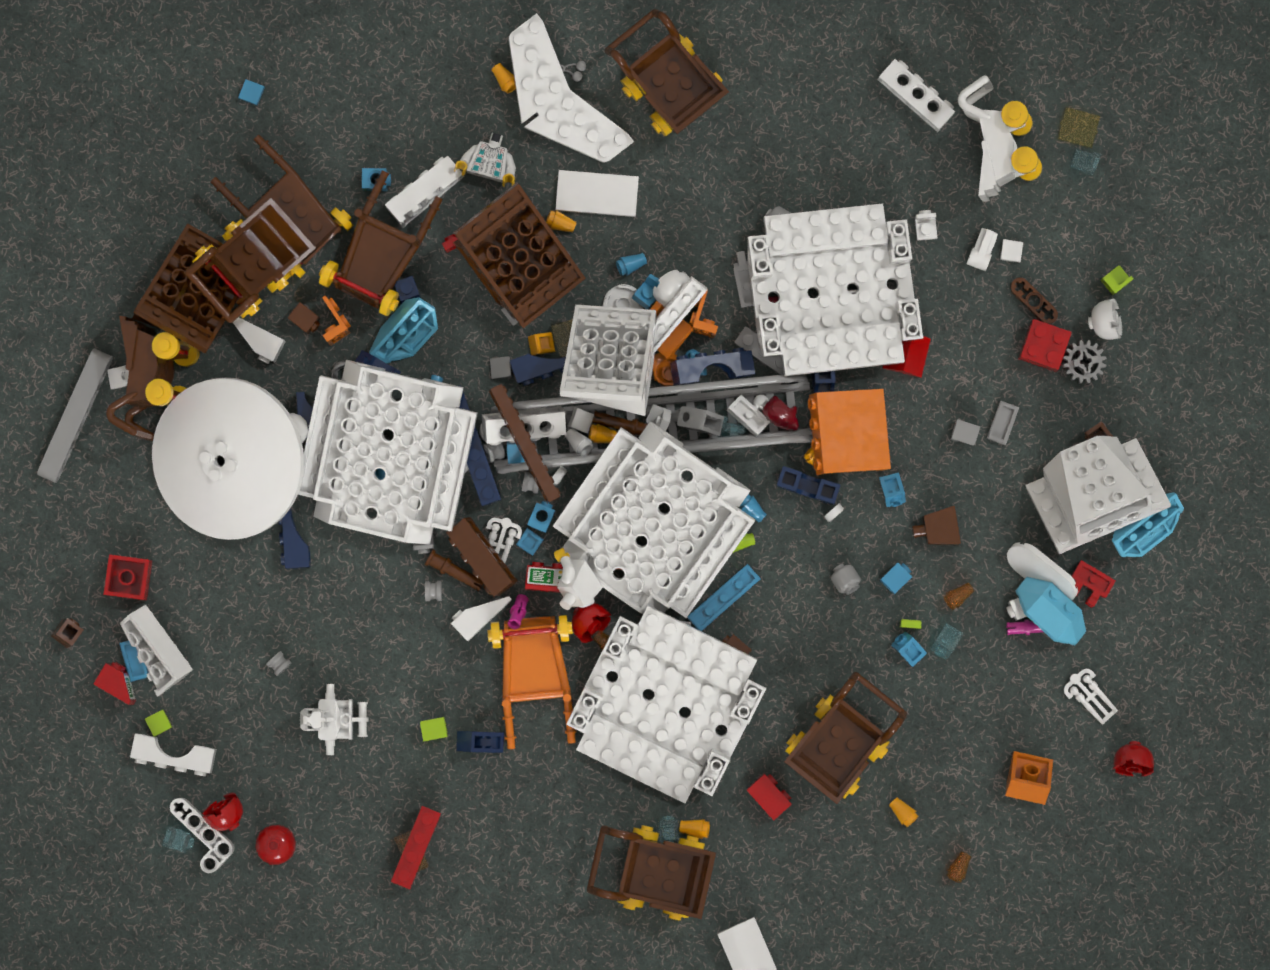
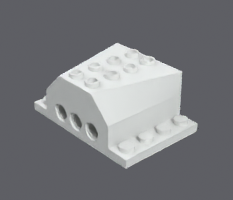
M575 305L560 386V396L588 401L645 416L654 365L656 310Z
M1096 436L1060 451L1043 468V478L1026 485V489L1059 554L1171 507V503L1137 438L1121 444L1117 437Z

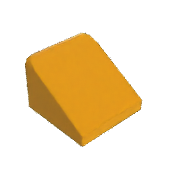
M552 332L528 336L531 355L536 356L555 352Z

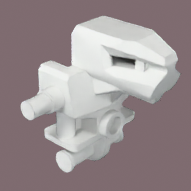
M326 684L325 699L319 700L318 708H304L300 712V728L303 731H318V738L325 740L326 755H334L335 740H353V722H358L357 737H368V702H358L359 717H353V699H335L334 684Z

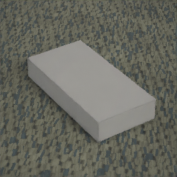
M1000 401L986 439L1006 445L1019 407Z

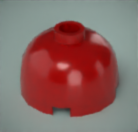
M596 603L584 608L577 607L573 612L574 615L571 621L572 630L582 643L590 642L593 640L591 636L599 631L600 635L607 628L611 621L609 617L611 614L603 606Z
M1131 741L1117 750L1113 769H1115L1116 773L1124 776H1133L1132 773H1141V777L1151 775L1154 772L1153 754L1147 747L1141 745L1140 742Z
M233 792L224 795L225 800L218 803L215 801L204 810L202 818L212 829L217 831L229 829V831H232L239 826V821L243 815V806L238 796Z
M270 825L259 832L255 848L258 856L264 862L270 865H280L287 862L293 856L296 850V841L294 834L289 828L283 825Z

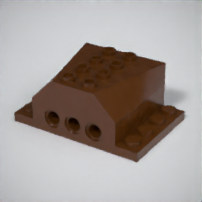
M518 183L511 186L453 232L458 239L453 244L495 302L510 311L522 328H525L586 279Z
M187 223L135 308L132 319L161 328L201 352L206 353L226 320L185 275V271L193 264L192 261L197 257L195 253L202 246L207 248L212 244L214 247L220 248L223 243ZM204 264L195 274L223 306L231 312L238 300V296L212 267L207 270L205 268L206 264Z

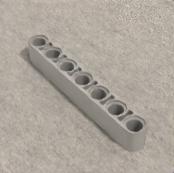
M95 348L91 351L37 472L38 476L54 483L58 482L107 370L111 365L113 356Z

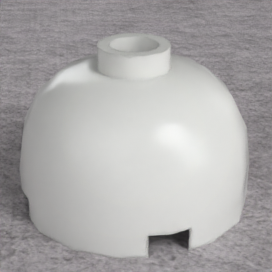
M673 270L663 275L658 280L660 284L657 288L656 286L653 288V296L656 301L665 308L688 281L689 276L684 271L679 272L678 270Z
M1115 299L1101 301L1094 306L1092 317H1088L1090 329H1094L1095 333L1102 339L1113 340L1121 338L1120 335H1122L1121 316L1118 317V313L1115 310L1119 309Z

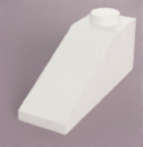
M238 317L233 324L254 352L259 355L258 359L267 364L270 361L275 363L285 344V340Z
M508 596L466 609L463 612L459 610L452 617L454 621L451 624L469 641L512 599Z

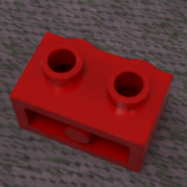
M763 774L746 790L772 820H775L792 805L789 802L791 797L784 789L780 792L775 786L778 782L771 774L768 776Z

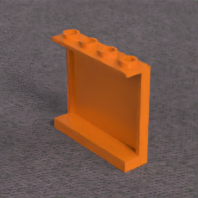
M884 389L819 392L809 395L808 408L811 413L809 425L813 435L811 447L814 450L815 459L813 460V467L816 470V475L891 469Z

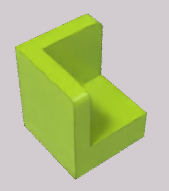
M1117 266L1100 281L1114 295L1134 278L1132 276L1129 277L1121 266Z
M445 717L420 722L423 742L448 737Z

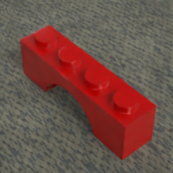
M424 806L421 807L392 877V883L411 890L441 813Z

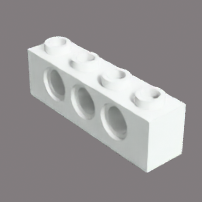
M894 59L879 76L878 81L935 131L939 132L954 115V106L947 100H941L938 97L939 93L934 88L925 86L923 84L924 80L915 73L913 75L909 72V67L903 61L899 60L898 62ZM905 77L908 84L905 86L898 84L897 78ZM920 90L923 97L916 99L913 97L912 92ZM935 103L938 110L931 112L928 110L927 105Z
M561 406L518 410L520 420L528 423V427L525 430L530 433L531 441L540 440L542 437L554 439L559 438L560 435H566L565 411ZM500 413L482 414L483 438L487 444L499 445L501 442L506 441L515 443L508 429L505 432H500V429L506 425ZM543 421H548L547 426L543 428L540 427V424Z

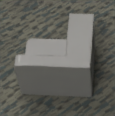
M957 419L950 440L960 441L973 446L976 443L980 426Z

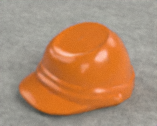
M660 352L654 355V380L663 386H673L670 363L676 360L677 356L675 353L669 359Z

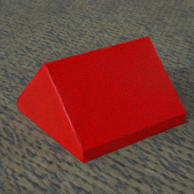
M923 336V339L902 341L905 362L883 365L882 368L922 378L931 339Z

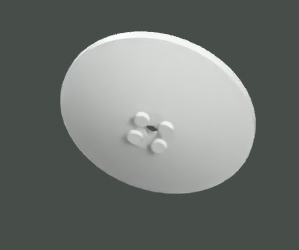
M215 378L202 381L185 389L167 406L154 434L152 463L158 488L167 505L179 519L202 534L218 539L231 540L259 534L271 528L285 516L293 505L301 487L304 473V452L294 420L282 403L271 393L245 380ZM219 455L223 456L225 460L223 466H220L217 462Z

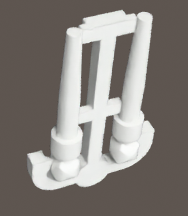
M492 518L486 526L487 529H492L488 537L489 543L492 546H496L495 551L498 554L500 548L504 549L502 560L505 563L511 545L513 546L514 543L513 538L520 539L522 529L518 524L512 523L509 518ZM493 522L501 523L503 527L498 543L494 542V540L497 538L498 534L496 533L500 529V525L497 523L492 525ZM510 526L516 528L518 533L515 529H510L509 537H507L505 542L506 545H503L502 542L507 528Z
M1083 669L1078 674H1072L1070 681L1064 686V694L1068 699L1075 695L1077 701L1081 702L1103 725L1118 710L1099 689L1098 684L1091 680L1096 676L1092 670ZM1085 673L1090 674V676L1085 675L1083 677V681L1089 684V688L1091 690H1094L1093 693H1090L1088 689L1080 682V677ZM1072 684H1077L1088 697L1085 699V696L1078 692L1077 687H1071L1070 693L1068 689ZM1098 695L1112 711L1108 713L1095 696ZM1090 700H1092V702H1093V703L1102 711V713L1105 715V717H1104L1103 719L1098 715V713L1094 710V708L1088 703Z

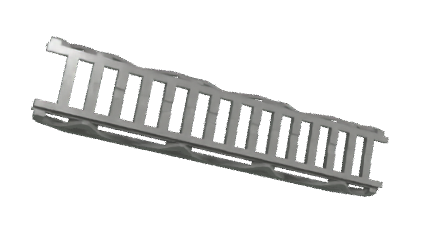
M773 375L650 388L649 396L676 393L678 395L648 398L646 411L648 416L653 404L657 406L666 405V409L671 410V419L668 426L669 434L678 440L676 422L672 419L673 412L675 411L674 404L686 403V407L695 408L694 402L706 401L707 411L715 413L714 400L726 399L728 409L734 402V398H738L740 395L746 397L753 405L754 396L766 395L768 400H770L774 394L786 393L787 406L792 408L795 406L794 392L810 390V382H808L805 375ZM798 382V383H795V384H785V385H781V383ZM758 385L756 388L701 393V391ZM557 397L513 402L512 405L514 409L526 410L588 403V401L569 397ZM599 404L562 407L567 418L568 430L572 429L568 427L574 407L592 414L596 410L598 412L606 411V414L615 416L614 410H619ZM496 406L490 410L491 413H499ZM626 411L627 420L632 421L635 419L634 413ZM727 411L730 436L718 437L709 434L710 438L698 439L697 431L689 430L690 440L680 442L683 443L682 447L687 451L696 453L774 444L808 443L812 441L813 435L810 428H802L797 431H778V427L774 426L771 422L769 423L770 432H762L757 437L751 432L750 434L738 435L737 421ZM548 437L550 454L541 455L542 463L547 468L597 463L606 449H598L597 443L592 441L593 450L587 456L577 455L570 443V452L558 453L557 439ZM508 459L494 460V467H496L497 473L500 474L529 470L525 462L508 464Z

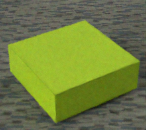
M901 619L899 627L921 629L922 622L921 620Z
M164 709L145 718L154 737L173 728Z

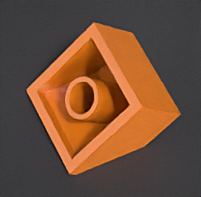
M1014 751L1005 796L1045 805L1051 789L1053 760Z

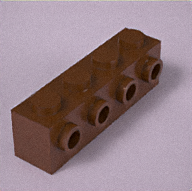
M471 517L463 518L453 527L452 531L446 532L449 536V542L459 549L461 558L464 562L471 565L474 576L482 580L485 584L484 589L489 595H493V597L501 596L518 582Z

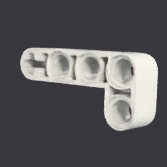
M177 798L171 802V813L210 849L201 859V869L206 873L215 872L233 854L234 844L221 831L212 829L202 818L204 815L187 799ZM176 803H183V809L186 812H188L191 809L192 812L189 813L184 819L183 816L186 814L182 810H176ZM193 815L198 816L200 819L197 827L192 826L190 823V818ZM207 829L213 830L215 834L213 840L205 838V831ZM222 843H226L229 846L227 854H222L219 850ZM208 858H212L215 861L213 869L206 867L205 862Z

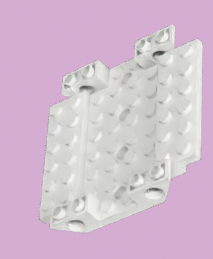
M883 204L764 216L765 235L748 237V268L757 336L763 357L780 355L783 362L784 376L904 363L902 341L923 339L918 299L914 298L910 269L912 253L907 220L886 222ZM888 280L896 281L897 288L895 290L887 287ZM849 284L857 286L858 291L856 294L848 292L847 286ZM808 289H816L818 297L810 298L807 293ZM771 292L776 293L779 297L778 302H770L768 294Z
M346 360L342 380L322 375L319 377L304 449V473L298 495L317 500L314 517L328 524L406 543L430 544L434 527L447 531L453 530L477 412L456 408L460 407L464 387L426 378L422 380L387 372L384 368ZM393 390H399L402 393L400 401L392 398ZM386 429L393 431L394 437L392 440L385 439L383 433ZM378 468L385 471L384 479L376 477L375 471ZM368 508H374L377 511L376 518L372 519L367 515Z
M651 421L643 430L639 439L622 427L620 428L553 527L569 537L562 548H564L565 553L570 555V560H585L601 586L641 614H644L648 605L665 613L667 608L671 607L687 618L755 522L753 517L738 508L751 490L718 467L714 469L683 448L682 442ZM683 471H690L693 474V479L685 481L682 478ZM662 503H666L670 507V511L666 514L661 513L659 510V505ZM638 536H644L647 539L645 546L637 544L636 538ZM620 568L624 571L625 575L623 578H616L613 571Z
M649 605L638 624L620 616L566 724L584 733L576 750L683 803H686L693 787L713 796L730 762V757L766 690V687L748 679L757 659ZM609 671H615L618 674L616 681L612 682L607 679L606 675ZM651 689L654 691L655 696L652 699H646L643 696V691ZM682 707H688L691 710V714L688 717H682L679 710ZM718 725H724L727 728V733L719 735L715 729Z

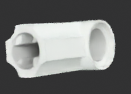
M981 229L975 247L972 248L967 265L986 271L992 256V248L997 239V233L989 229Z

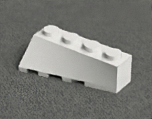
M146 605L132 612L120 622L131 646L136 647L138 651L137 658L139 662H144L149 672L147 677L149 681L153 680L157 688L154 690L157 697L193 670Z

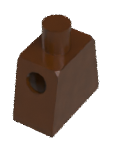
M955 506L922 516L923 524L912 526L914 538L925 536L926 544L928 545L961 544Z

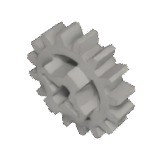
M1082 340L1078 342V346L1073 343L1071 345L1073 350L1066 349L1065 352L1068 356H1063V360L1067 361V363L1062 365V367L1068 368L1065 374H1072V381L1078 378V384H1081L1083 380L1089 384L1090 378L1094 381L1098 380L1096 374L1103 375L1100 369L1106 368L1102 361L1107 358L1100 355L1104 350H1097V343L1090 346V340L1085 345ZM1078 350V357L1071 361L1073 354ZM1087 350L1092 351L1095 356L1090 355ZM1083 357L1085 360H1089V363L1086 365V367L1084 366V364H1080V361L1083 359ZM1097 364L1096 370L1091 374V367ZM1073 368L1079 369L1082 375L1078 374Z

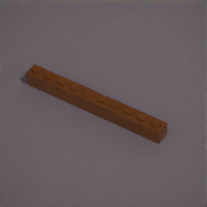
M500 384L490 389L489 393L546 503L548 504L558 499L560 491L557 487L555 488L552 476H549L547 466L542 463V456L537 453L535 443L530 440V433L525 430V424L523 420H520L518 410L514 409L511 397H508L506 387Z

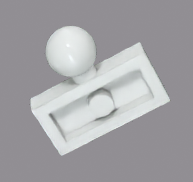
M740 395L726 410L755 437L770 423L760 412L769 401L765 395H757L753 400V405Z

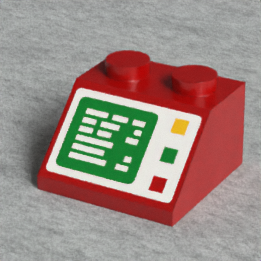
M532 562V565H527L525 589L560 593L557 585L562 576V564L552 563V567H545L543 562Z
M117 662L105 663L94 685L124 703L134 705L136 699L129 675L125 671L126 667Z

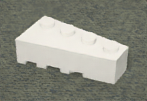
M448 156L439 158L433 164V168L422 172L415 182L408 184L402 192L385 204L387 210L402 228L428 208L435 196L441 197L464 177L461 175L460 169L454 172L455 164Z

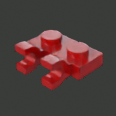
M1082 560L1079 561L1071 575L1076 582L1075 587L1078 589V593L1082 586L1092 591L1085 602L1091 608L1095 606L1100 596L1104 599L1107 597L1116 580Z

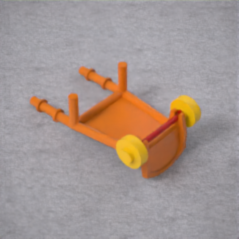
M567 615L559 616V624H556L555 616L523 618L518 629H511L508 626L509 620L504 621V629L500 630L499 622H491V630H487L488 642H492L493 649L501 648V640H504L502 697L504 717L502 719L505 720L506 736L504 739L507 740V749H515L516 739L511 702L563 697V714H565L566 724L573 711L571 690L558 634H560L561 642H568L569 634H573L572 622L567 621ZM566 725L565 734H567L568 743H576L575 733L577 730Z

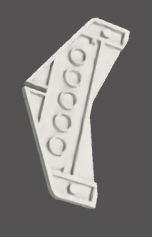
M537 13L510 34L508 41L521 124L535 113L538 115L524 128L600 162L610 161L634 142L627 132L569 89L545 25Z

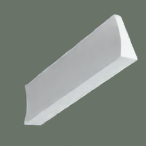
M754 917L717 933L733 970H777Z

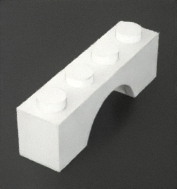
M136 733L130 758H134L135 763L147 764V761L155 762V767L167 768V765L175 766V771L186 772L187 769L195 770L194 774L206 776L207 773H212L217 749L195 745L187 755L171 757L160 748L157 737Z

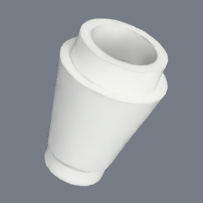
M573 428L566 432L565 437L577 455L587 456L591 453L593 444L589 438Z

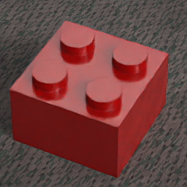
M1033 319L1018 359L1057 372L1072 332Z
M109 554L103 595L147 601L152 560Z

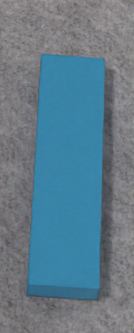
M748 564L745 565L687 618L698 630L702 631L756 584L760 577Z

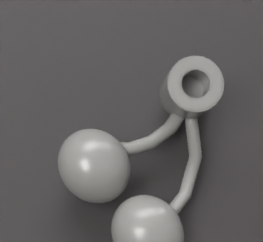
M579 61L577 64H568L565 67L560 65L563 73H570L575 82H579L582 79V73L579 71L586 69L584 61ZM576 65L578 71L572 73L565 70V68Z

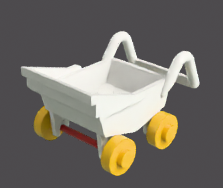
M985 75L963 89L958 96V104L963 109L965 115L981 124L984 141L981 143L983 158L978 196L983 202L990 201L989 197L999 195L1000 187L1016 177L1032 181L1037 179L1042 172V163L1036 152L1030 147H1020L1017 149V144L1011 135L1024 136L1032 128V118L1023 103L1019 101L1008 102L1002 111L982 110L972 105L993 90L992 83Z

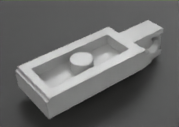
M744 251L736 252L738 263L733 264V271L741 308L754 306L748 261H746Z

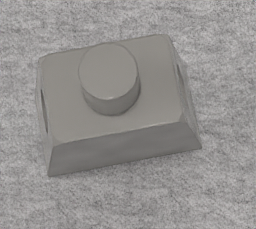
M682 406L680 411L675 410L673 412L672 419L674 422H677V426L720 436L724 416L703 409Z

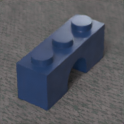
M785 466L782 467L776 484L778 488L830 505L835 504L841 486L831 481L808 476Z

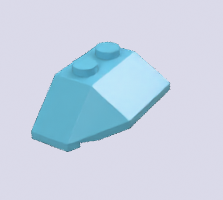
M419 297L405 300L381 326L369 354L385 363L414 356L438 329L435 307Z
M1176 493L1166 494L1171 503L1170 508L1114 531L1112 542L1121 557H1142L1173 532L1180 513L1184 510Z
M1026 577L1015 590L1019 596L1024 614L1053 641L1076 645L1085 634L1086 628L1082 610L1052 582Z

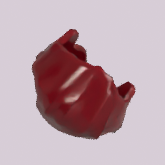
M776 395L772 396L766 405L763 406L762 412L766 419L774 424V426L785 428L786 430H798L797 407L789 408Z

